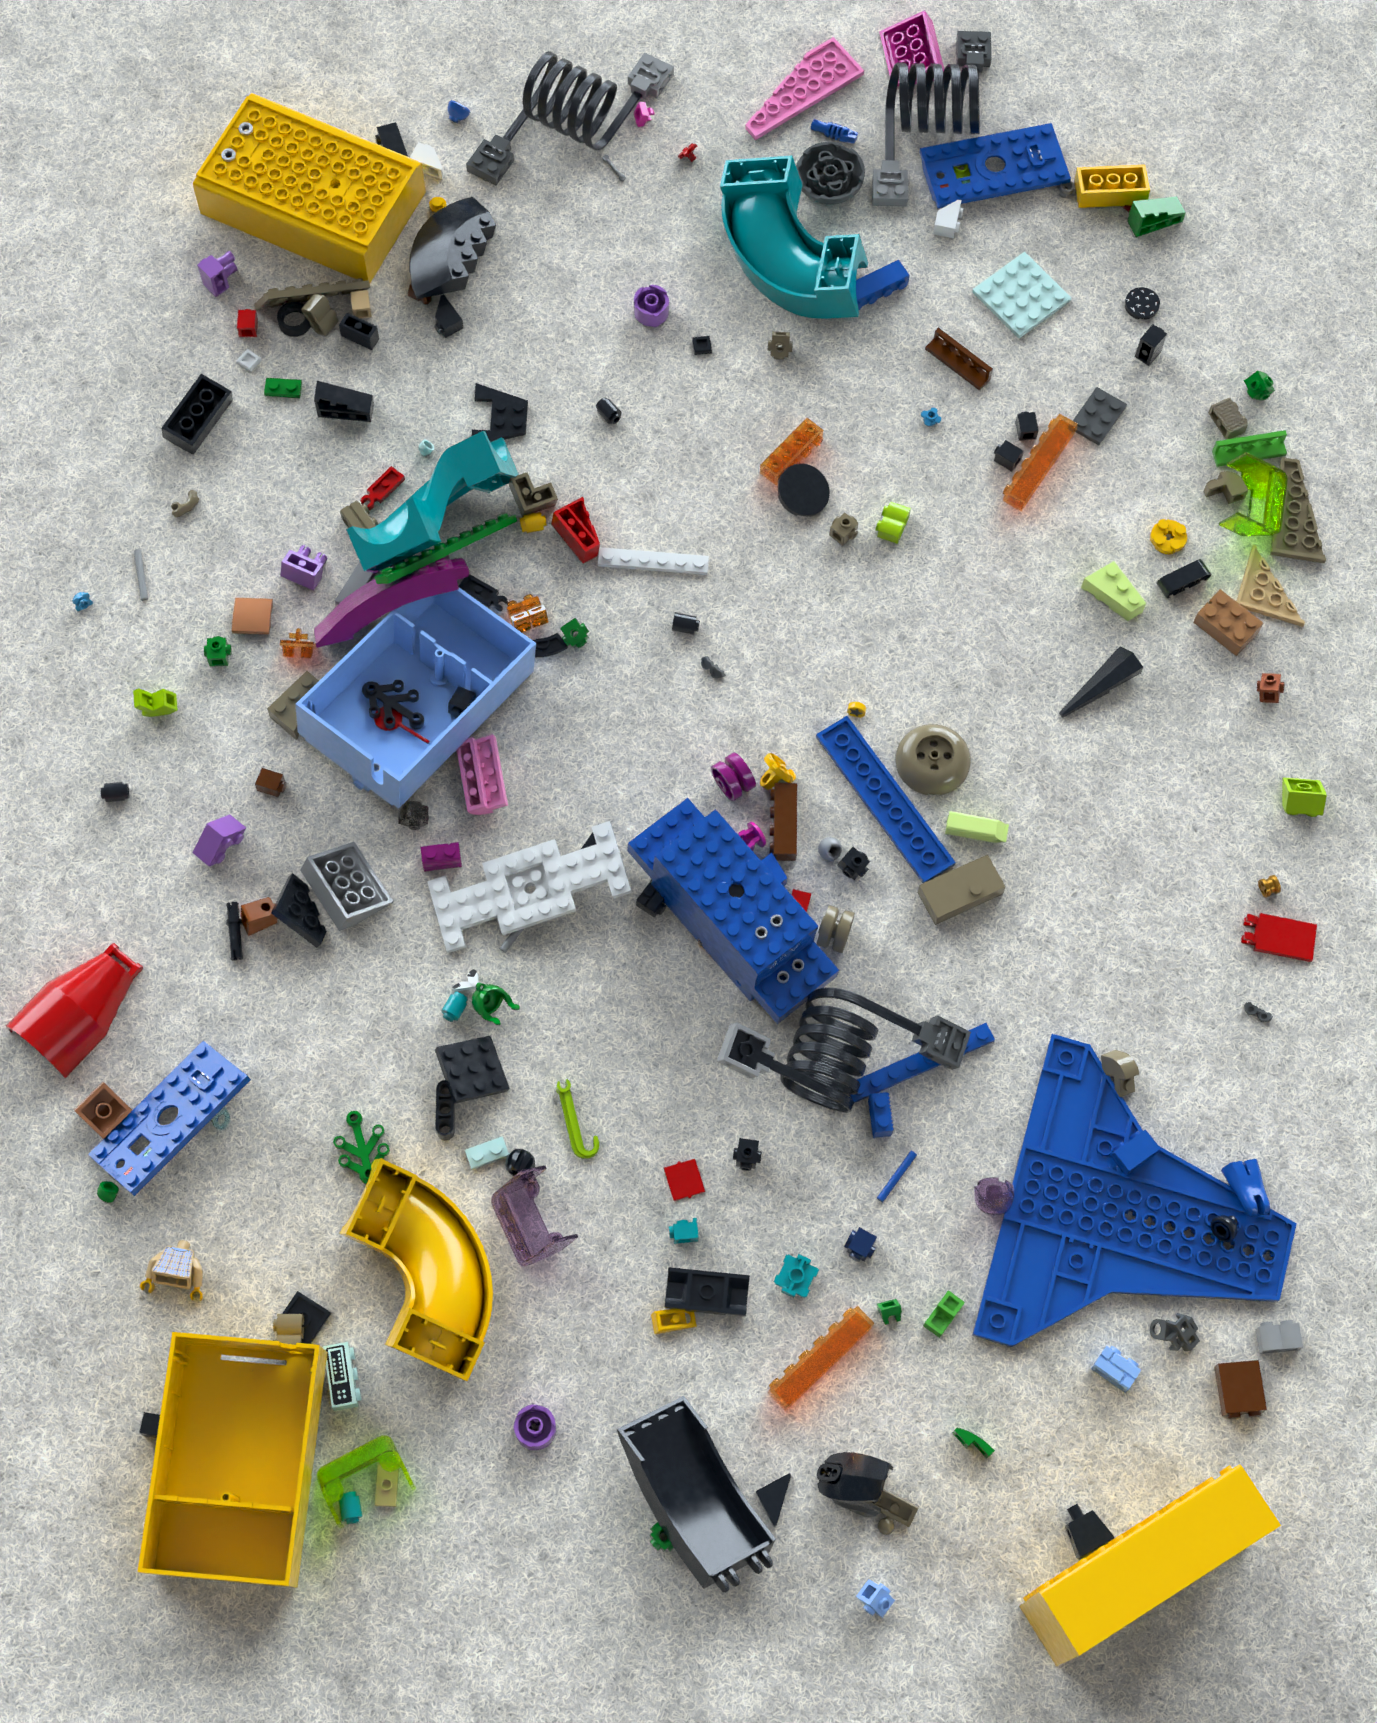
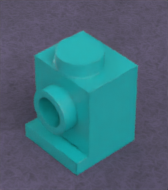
M693 1218L692 1222L679 1220L677 1224L669 1226L670 1239L674 1238V1244L699 1241L697 1218Z

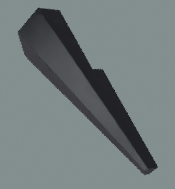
M1120 646L1059 712L1062 718L1108 694L1113 688L1141 674L1143 666L1135 654Z

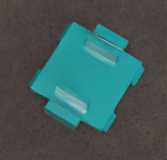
M786 1254L783 1260L784 1265L773 1282L775 1285L782 1287V1293L794 1298L796 1294L803 1298L807 1297L811 1282L817 1276L819 1269L810 1265L811 1259L798 1254L797 1258Z

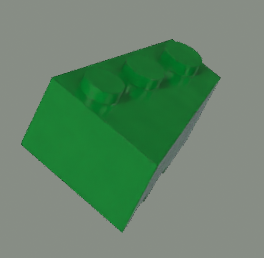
M1177 196L1133 201L1127 222L1135 237H1139L1183 222L1186 212Z

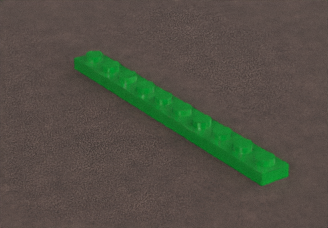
M501 513L497 515L496 519L484 521V525H476L472 527L471 531L459 533V537H451L447 539L446 543L434 545V549H426L421 551L419 556L414 555L407 558V562H399L394 564V568L383 569L381 574L375 576L376 583H391L517 522L516 514L508 515V513Z

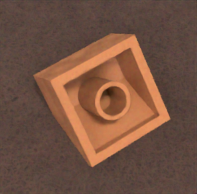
M102 1081L74 1111L104 1139L132 1109Z

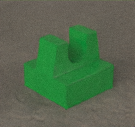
M897 1299L877 1303L878 1312L885 1325L889 1324L888 1318L894 1315L897 1322L901 1321L902 1309Z

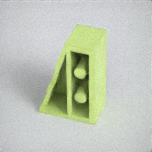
M1115 561L1085 577L1081 586L1083 590H1087L1097 600H1101L1125 620L1129 621L1143 613L1146 602Z

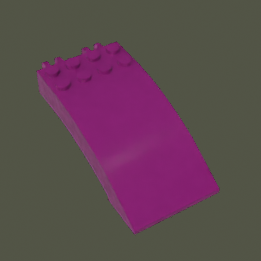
M449 555L391 583L377 584L375 579L368 582L347 596L314 628L316 647L319 648L354 639L353 635L366 625L408 603L459 590L457 580L468 577L470 573L465 559H450Z

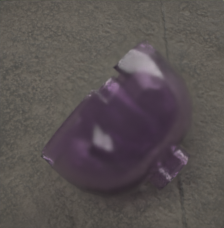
M997 1177L984 1178L979 1180L977 1186L974 1187V1200L982 1212L993 1216L1007 1212L1012 1206L1015 1190L1013 1185L1007 1180L1004 1183L999 1181Z

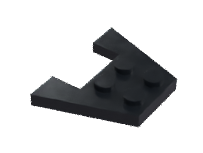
M476 383L475 401L492 402L490 430L472 429L471 436L485 431L491 443L501 437L506 440L526 435L528 400Z

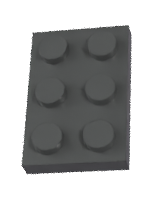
M1096 387L1070 423L1069 429L1100 445L1127 407V404Z

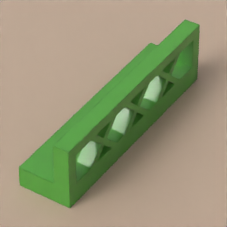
M1286 430L1216 441L1212 450L1216 467L1286 456L1287 451L1284 444L1287 436Z

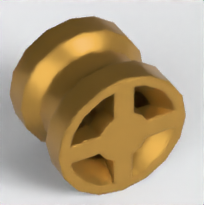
M1275 875L1269 876L1266 880L1260 879L1258 881V887L1265 898L1270 897L1272 893L1278 894L1281 892L1280 882Z

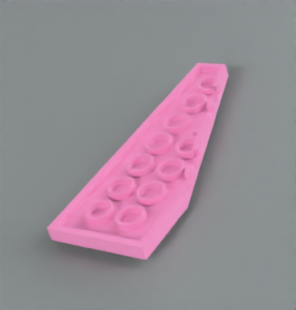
M832 37L804 55L803 60L794 67L793 72L787 75L775 89L773 95L764 102V106L746 123L745 129L757 140L864 75V70L840 43Z

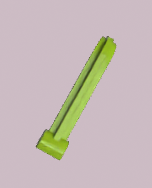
M566 1079V1088H561L560 1081H558L556 1092L560 1097L571 1148L579 1158H592L599 1149L598 1136L595 1135L593 1137L594 1148L590 1151L586 1150L583 1145L571 1095V1083Z

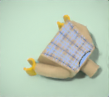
M180 1240L177 1247L166 1246L162 1252L151 1258L145 1274L146 1280L140 1284L141 1290L144 1291L145 1285L148 1283L150 1285L149 1293L154 1291V1283L190 1290L193 1286L194 1290L190 1293L191 1300H193L194 1293L199 1292L201 1301L203 1293L200 1291V1287H202L203 1270L199 1259L195 1258L194 1251L189 1249L190 1243Z

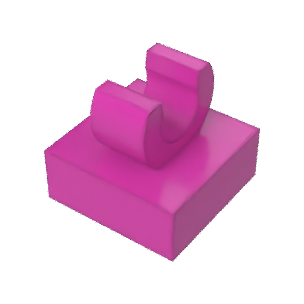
M639 102L633 113L637 127L644 126L646 121L652 120L650 115L655 114L653 108L646 107L645 102Z

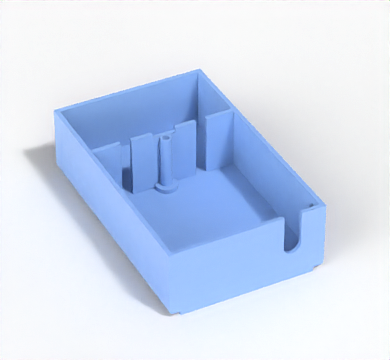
M461 588L408 603L392 610L296 703L298 733L305 738V741L390 805L400 808L534 671L536 643ZM395 680H402L404 690L400 693L395 691L385 692L384 694L387 696L407 694L409 690H417L419 693V700L417 702L408 701L399 702V704L413 713H421L424 716V726L421 729L411 728L409 719L403 715L401 724L430 741L429 744L401 727L391 731H385L377 727L374 719L369 716L370 703L369 699L362 693L363 685L370 681L377 682L379 685L393 684ZM458 686L476 693L475 700L458 718L448 713V703ZM377 699V706L379 708L383 707V702Z

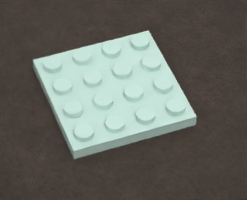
M1026 252L1020 254L972 290V293L1018 338H1021L1071 301V297Z

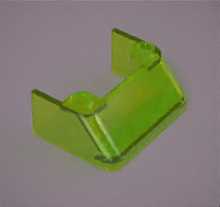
M1245 452L1229 461L1227 466L1241 472V478L1247 489L1251 491L1248 515L1245 516L1237 512L1220 521L1219 526L1240 536H1273L1282 529L1288 478L1283 470Z
M381 1435L325 1464L317 1471L316 1478L340 1529L344 1525L334 1503L339 1501L344 1495L341 1481L379 1461L381 1467L387 1472H394L401 1468L411 1489H416L391 1437Z

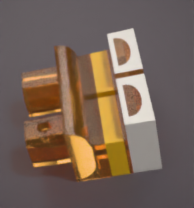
M532 594L524 596V601L517 603L515 600L507 602L509 620L512 626L521 633L532 629L531 625L535 628L549 623L546 608L544 605H541L538 596L534 597Z

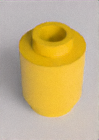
M541 512L523 515L524 517L519 518L522 532L542 531L544 526H547L545 515L541 516Z

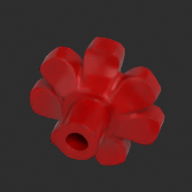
M691 143L688 148L685 147L678 155L679 159L688 157L693 162L696 159L693 152L698 147L697 144Z

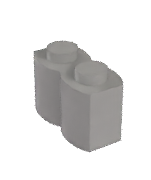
M1293 1320L1281 1321V1325H1273V1322L1261 1323V1326L1255 1329L1259 1353L1301 1350L1303 1343L1299 1323H1293Z

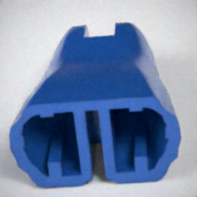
M1257 1159L1231 1162L1222 1168L1221 1172L1234 1190L1248 1216H1256L1258 1212L1260 1215L1270 1212V1202L1263 1185Z

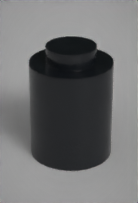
M675 612L672 631L694 635L695 631H699L700 621L697 620V616Z

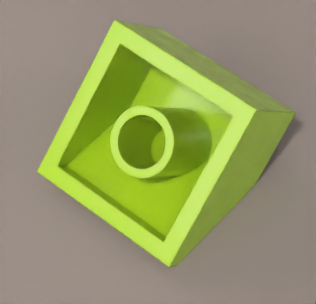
M1282 778V806L1285 813L1289 815L1306 814L1310 817L1323 816L1327 794L1320 780Z

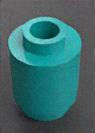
M456 991L453 995L451 994L441 1010L443 1018L450 1022L458 1021L467 1006L468 998Z
M356 1491L340 1494L338 1502L341 1520L346 1521L347 1525L358 1523L359 1518L363 1517L360 1498L357 1496Z

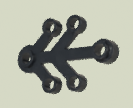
M395 680L393 684L379 685L377 682L370 681L363 685L362 693L369 699V716L376 719L380 717V708L377 706L378 699L383 702L385 713L384 726L391 729L396 724L395 718L392 715V709L409 719L411 728L421 729L424 726V716L421 713H413L399 704V702H417L419 700L417 690L412 689L407 694L387 696L384 694L385 692H402L404 690L403 681Z

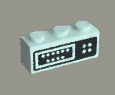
M348 1342L323 1346L328 1352L326 1370L332 1409L337 1411L358 1407V1401L362 1400L360 1388H356L355 1380H359L357 1367L353 1368L352 1360L356 1359L354 1347L350 1348Z

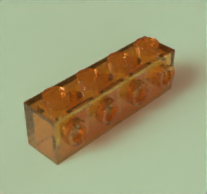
M806 418L760 464V474L777 485L783 471L791 465L799 464L803 458L806 459L811 454L812 449L822 443L823 429L809 418Z

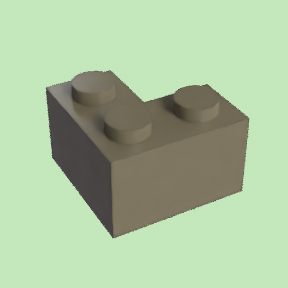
M528 472L510 478L508 485L522 517H524L523 515L533 514L556 505L558 497L552 483L534 488Z

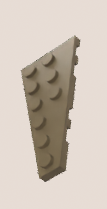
M360 278L354 279L349 283H346V280L335 282L336 284L329 285V282H324L314 287L312 284L303 285L302 288L289 286L285 290L272 288L263 294L254 304V307L257 311L262 310L261 308L266 305L274 308L283 305V302H307L314 294L325 295L326 298L339 295V292L342 295H346L357 290H368L370 283L369 280L363 281Z
M1284 457L1280 459L1270 555L1325 564L1326 557L1325 554L1323 555L1322 542L1319 540L1317 532L1318 527L1312 505L1309 503V494L1305 488L1301 464L1297 459Z

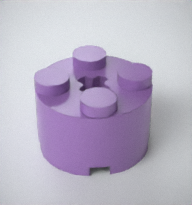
M649 285V287L644 288L643 286L637 290L634 295V315L638 322L645 326L658 327L666 321L669 315V298L665 289L658 285Z
M534 1404L522 1408L514 1422V1432L517 1440L523 1447L529 1450H541L549 1446L556 1436V1422L551 1411L543 1406ZM534 1423H535L537 1426L540 1425V1426L538 1427L539 1430L536 1431V1432H535V1430H531V1429H532V1424H534Z

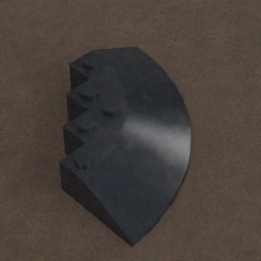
M474 197L461 199L440 209L418 231L409 258L411 285L417 299L466 289L469 278L468 274L475 272L478 257L484 256L487 240L493 238L496 228L490 212Z

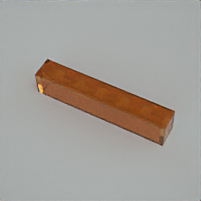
M1060 413L1056 419L1053 418L1050 421L1048 431H1044L1039 438V444H1035L1030 451L1031 456L1024 459L1020 472L1016 471L1012 477L1013 482L1011 485L1007 484L1004 488V502L1020 511L1024 509L1075 434L1078 423Z
M858 1305L854 1309L850 1307L842 1315L844 1317L839 1323L835 1321L828 1328L829 1333L825 1337L819 1336L813 1343L815 1346L810 1351L806 1349L798 1357L800 1361L796 1365L791 1363L783 1371L785 1375L781 1379L777 1377L769 1384L768 1394L784 1411L793 1405L873 1328L875 1323Z

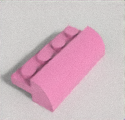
M492 734L476 740L473 737L468 738L457 749L467 812L473 815L490 814L495 809L508 806L496 737Z

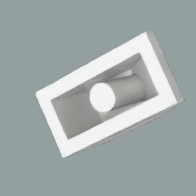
M418 142L410 158L422 163L423 173L443 179L442 165L435 149L430 145Z

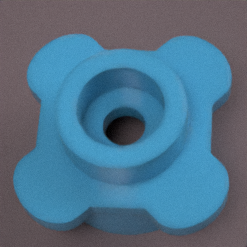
M936 408L921 412V417L924 418L926 426H932L941 422V417L938 416Z
M79 592L73 597L72 602L76 605L75 609L77 611L86 609L93 604V601L89 599V593Z

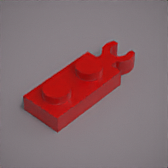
M390 466L367 489V494L369 495H364L360 499L361 504L363 505L369 501L370 503L367 505L368 510L374 508L376 501L381 504L405 480V476Z

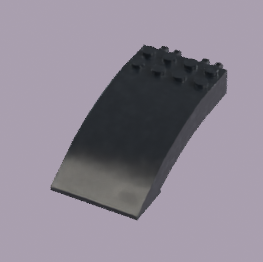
M682 1396L618 1428L617 1434L635 1479L649 1507L680 1558L703 1589L716 1583L720 1590L726 1593L730 1588L729 1583L724 1577L727 1578L732 1586L736 1587L740 1584V1580L735 1571L749 1565L756 1574H759L763 1570L761 1563L766 1568L773 1566V1561L768 1553L771 1551L776 1538L751 1507L729 1473L707 1431V1425L685 1396Z

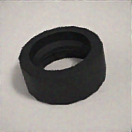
M289 302L280 307L277 312V321L280 330L285 335L298 337L309 331L311 325L306 317L297 326H289L284 322L285 316L290 313L299 312L303 314L301 309L304 304Z

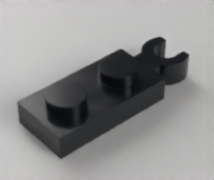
M471 574L466 578L464 577L458 586L488 608L493 604L498 611H502L503 607L499 603H508V599L505 596H498L499 590Z

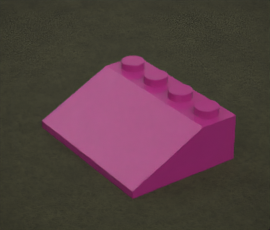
M925 10L879 31L889 75H891L892 69L897 62L906 63L908 73L913 63H923L926 71L931 63L941 64L944 72L933 21Z

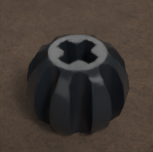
M515 1149L506 1158V1170L514 1177L526 1178L534 1171L535 1158L524 1149Z

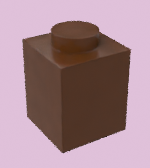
M261 768L255 782L257 791L278 798L280 793L285 791L287 785L283 774Z

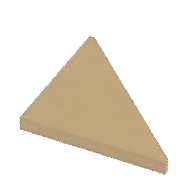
M1253 545L1236 602L1248 611L1304 627L1305 622L1300 618L1296 607L1284 593L1283 587L1270 571L1271 568L1264 557H1261L1256 545Z

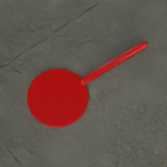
M384 706L380 708V717L374 719L377 727L385 731L401 727L429 744L430 741L401 724L402 715L392 709V715L395 718V727L391 729L384 726Z

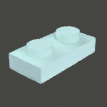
M503 1136L465 1150L471 1170L506 1158L509 1154Z

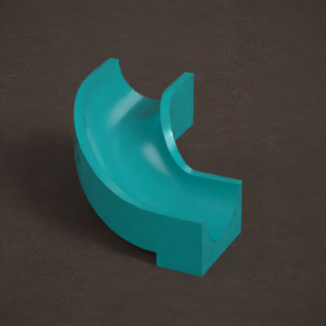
M792 155L726 160L720 183L722 191V219L737 261L751 283L773 303L798 316L816 319L858 317L859 309L856 297L857 269L868 268L869 263L860 235L825 236L823 243L813 238L807 232L797 217L802 182Z
M481 431L450 446L439 458L430 480L385 520L370 529L354 526L346 529L363 570L377 573L442 542L437 531L441 528L448 505L473 489L486 493L495 491L509 484L510 478L519 475L504 438L501 437L490 443L486 432Z

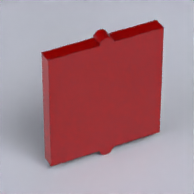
M695 1159L685 1162L678 1161L675 1165L664 1167L673 1201L686 1197L690 1199L693 1195L705 1192Z

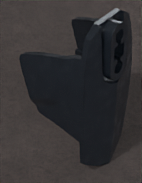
M855 1452L836 1453L830 1455L817 1470V1478L819 1479V1483H817L818 1490L822 1495L832 1499L838 1506L864 1517H875L881 1512V1508L874 1504L881 1501L880 1496L888 1477V1471H893L894 1467L886 1461Z

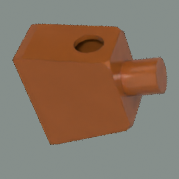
M270 897L241 905V920L248 936L277 923V918L271 914L275 904H273Z

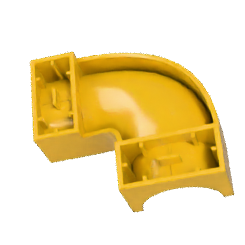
M382 1158L374 1159L362 1196L339 1234L383 1254L394 1264L403 1279L405 1286L404 1303L385 1345L430 1364L458 1379L468 1381L485 1344L483 1340L492 1312V1276L483 1245L467 1217L444 1193L419 1178L416 1174Z

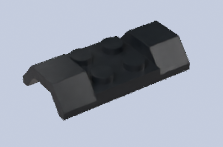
M669 1267L664 1308L718 1315L746 1316L750 1275Z

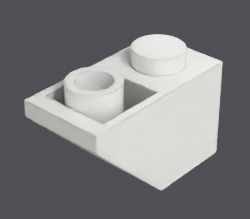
M957 200L938 210L934 235L954 238L955 232H959L960 222H957V220L962 218L963 208L960 207L962 200Z

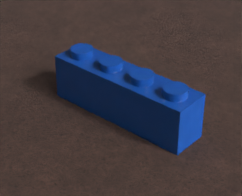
M900 260L856 280V297L859 310L862 306L868 303L873 304L877 299L883 296L888 297L893 291L902 290L908 285L910 275Z

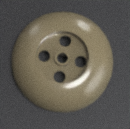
M926 724L914 728L903 737L896 751V768L900 778L911 789L924 795H944L954 791L965 781L970 770L971 757L966 742L956 731L943 725ZM930 743H935L937 746L932 747ZM922 753L925 757L924 759H919L917 756ZM946 754V756H950L951 759L947 760L944 758L943 755Z

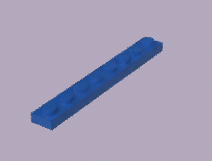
M987 1023L968 1030L971 1034L964 1055L995 1041ZM918 1052L857 1079L860 1083L858 1093L855 1095L849 1094V1096L856 1103L869 1097V1094L879 1093L941 1064Z

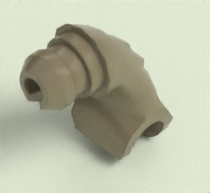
M195 490L188 492L189 497L186 503H172L171 508L173 509L172 515L174 517L184 515L198 504L199 498Z

